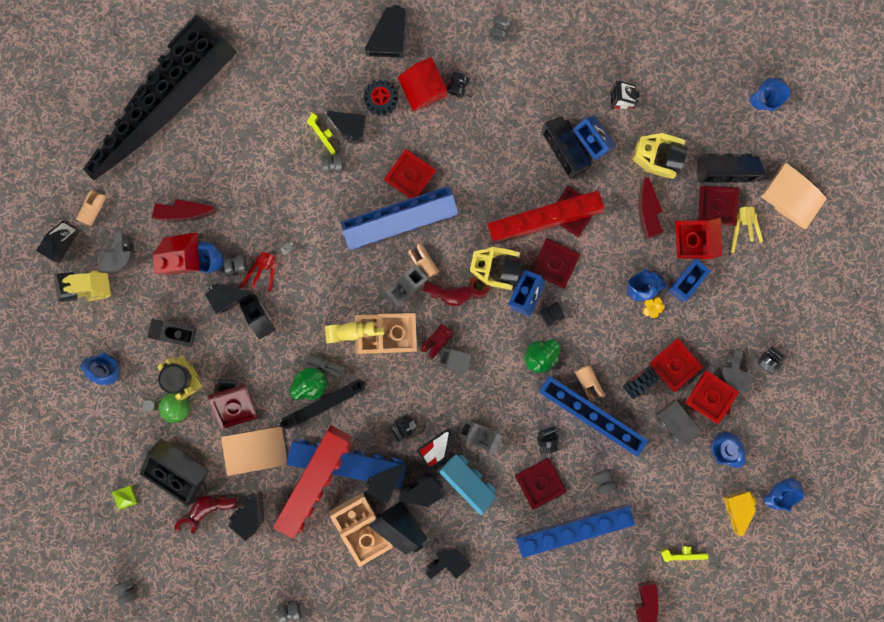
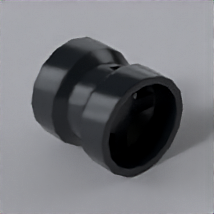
M453 72L451 83L446 88L447 93L463 98L465 86L470 81L469 77Z
M557 302L551 304L549 308L539 310L547 327L553 325L556 320L561 321L565 319V315Z

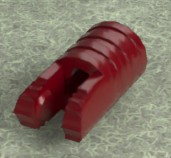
M441 323L421 346L420 350L426 353L432 347L430 352H428V357L432 360L454 333Z

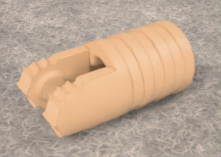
M90 190L76 220L92 227L106 196L104 194H97L95 190Z
M419 243L417 249L423 258L420 260L413 250H409L408 255L414 264L430 279L440 271L424 246Z
M591 365L584 366L575 371L589 402L594 401V395L589 388L591 386H594L599 397L605 396Z

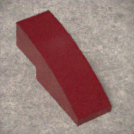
M649 176L641 181L639 191V218L645 240L663 233L657 215L661 214L663 210Z
M175 199L174 206L155 203L152 218L156 221L164 222L191 221L216 213V208L210 205Z
M653 580L638 583L642 603L634 604L638 622H657L659 610L657 584Z

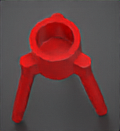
M261 252L239 288L243 289L258 266L259 269L251 287L254 288L263 270L268 271L271 268L268 291L271 292L277 265L274 262L276 257L266 252Z

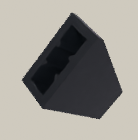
M398 5L385 8L365 47L366 56L404 57L405 8Z
M400 501L389 507L369 524L371 529L405 555L412 551L414 554L424 547L422 544L428 539L404 503Z

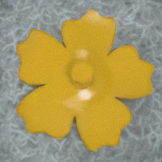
M655 296L653 300L650 299L643 302L646 307L643 308L642 313L645 316L656 318L665 309V305L662 304L659 296Z

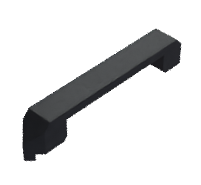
M357 379L304 408L283 417L279 427L290 429L364 391L366 382Z

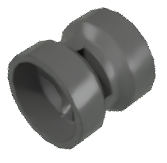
M495 16L494 26L490 29L489 36L504 42L508 37L507 30L511 29L513 22L506 17Z
M341 153L334 156L322 155L324 174H329L331 171L343 173Z
M243 254L237 255L235 258H224V268L227 276H233L235 273H247Z
M610 469L592 475L593 481L597 483L598 494L607 493L617 488L615 482L611 479L612 473Z
M132 579L112 586L114 592L118 595L117 601L119 605L138 598L137 593L132 588Z
M298 600L291 601L287 605L284 603L278 604L277 609L280 622L301 620Z

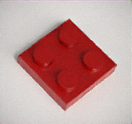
M405 149L384 178V181L411 199L420 196L437 170Z
M678 338L672 341L648 363L672 392H676L703 368Z
M706 370L684 403L719 425L739 394V391Z

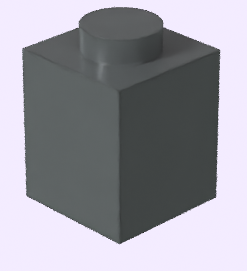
M442 348L438 366L467 373V369L471 364V355L453 349Z

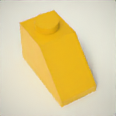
M746 490L723 497L734 533L738 536L745 534L756 512L754 506L756 505V499L753 494Z

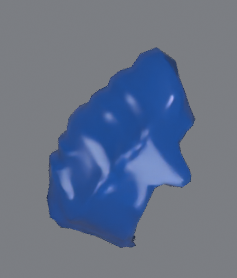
M768 78L760 85L758 91L750 96V104L757 110L775 111L788 100L791 93L790 88L782 78Z
M198 241L200 271L202 273H211L222 269L224 258L221 251L213 243Z
M643 269L642 272L636 273L628 280L627 295L635 301L650 300L660 290L666 288V281L659 273Z
M106 352L86 358L80 365L85 376L91 382H95L98 385L114 384L115 381L119 380V375L121 374V367L118 365V362L106 354Z
M718 432V435L711 441V450L716 462L733 468L744 466L746 451L739 437L730 432Z
M793 478L782 480L773 486L772 490L763 500L772 509H784L790 512L791 507L797 505L805 497L802 483Z

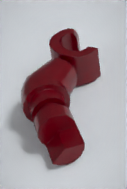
M473 277L469 282V287L463 286L456 289H441L442 286L426 281L423 291L430 293L432 298H441V301L446 302V305L460 306L470 300L471 296L475 299H483L489 293L490 286H486L483 291L475 290L473 286L477 280L476 277Z
M210 495L200 497L195 501L188 514L182 515L174 526L175 533L181 530L182 523H188L191 525V533L194 535L198 528V522L207 514L217 511V508H220V510L236 509V497L227 498V495L219 496V499L210 497Z

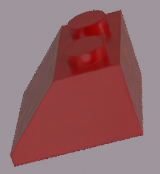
M432 57L414 64L397 77L412 111L447 97V89Z
M696 218L675 221L677 259H713L723 256L721 218Z
M188 233L164 237L153 254L154 274L175 275L200 271L198 234Z

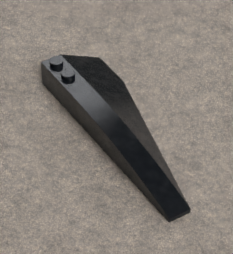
M195 15L170 41L167 48L171 51L166 57L164 55L159 57L157 61L160 64L154 71L150 70L145 85L141 84L124 108L125 114L121 119L118 118L114 123L115 129L110 135L107 134L105 136L102 148L96 149L83 168L92 180H96L156 134L237 53L223 37L199 16Z

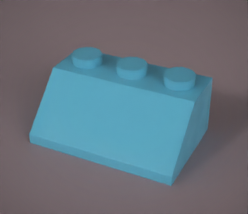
M455 453L439 469V473L482 515L497 497L494 494L496 489L489 482L485 484L480 479L482 475L475 468L471 470L467 466L469 461L462 454L458 456Z

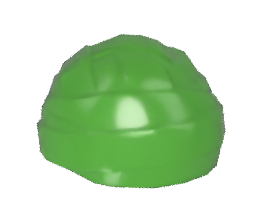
M167 393L159 403L160 416L168 423H179L189 414V401L187 398L177 400L175 397L177 394Z

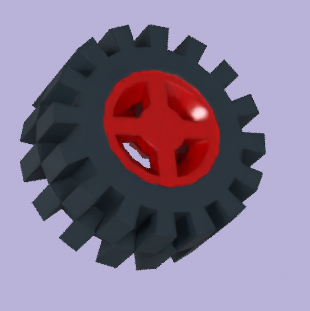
M378 79V82L374 80L371 85H367V89L364 90V102L368 111L370 110L372 114L375 113L377 116H386L387 113L390 114L393 109L395 110L398 104V94L392 83L389 84L387 80L382 81V79Z
M649 366L628 380L623 388L631 399H635L654 386L660 378L653 368Z

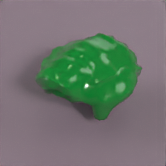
M553 339L545 342L536 341L531 343L527 347L523 358L528 370L544 373L553 368L559 359L560 344Z
M305 368L303 371L298 372L293 378V383L289 389L291 397L295 400L304 398L316 400L321 397L328 385L325 373L316 368Z

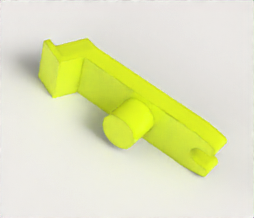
M311 112L306 122L314 129L333 156L336 152L327 140L333 134L329 129L321 132L316 125L319 118Z
M682 546L683 553L670 554L667 548L659 551L666 562L671 560L709 559L707 553H692L691 546Z

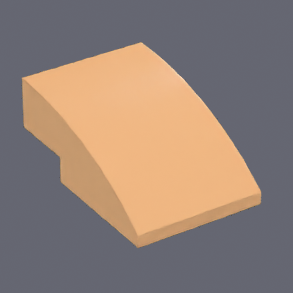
M787 163L778 169L760 196L775 206V210L805 230L827 199L817 187Z
M415 313L354 316V321L366 325V322L374 321L375 328H385L384 335L368 336L365 334V337L355 340L356 354L417 352Z
M282 427L221 437L227 476L287 465L288 459Z
M363 492L329 511L330 517L339 530L341 538L359 567L393 548L391 543L370 528L369 524L377 518V515Z

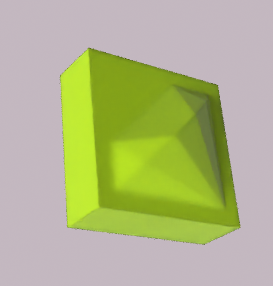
M132 485L112 492L118 510L138 503Z

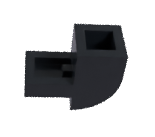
M446 547L436 551V556L439 560L434 559L426 566L428 568L426 575L432 579L446 567L457 579L471 567V564L459 550Z

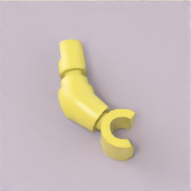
M354 321L343 325L325 326L326 344L344 340H359L360 337H365V334L368 336L385 334V328H375L374 321L366 322V325Z

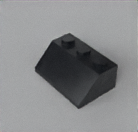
M563 116L547 121L541 133L571 180L592 166V159L588 152L583 151L580 139L572 133L570 122L564 120Z
M709 153L703 154L697 160L698 182L754 183L765 176V170L760 158L752 157V154H741L740 157L734 156V154L715 156V154Z
M161 438L147 453L139 474L188 506L205 481L209 469L189 457L188 454L175 448L170 442H166Z

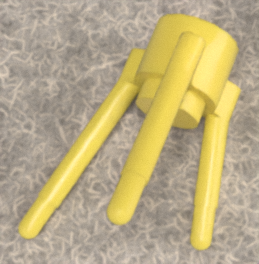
M742 207L739 209L731 253L735 252L741 221L743 225H748L751 242L754 241L753 223L759 242H763L754 207Z

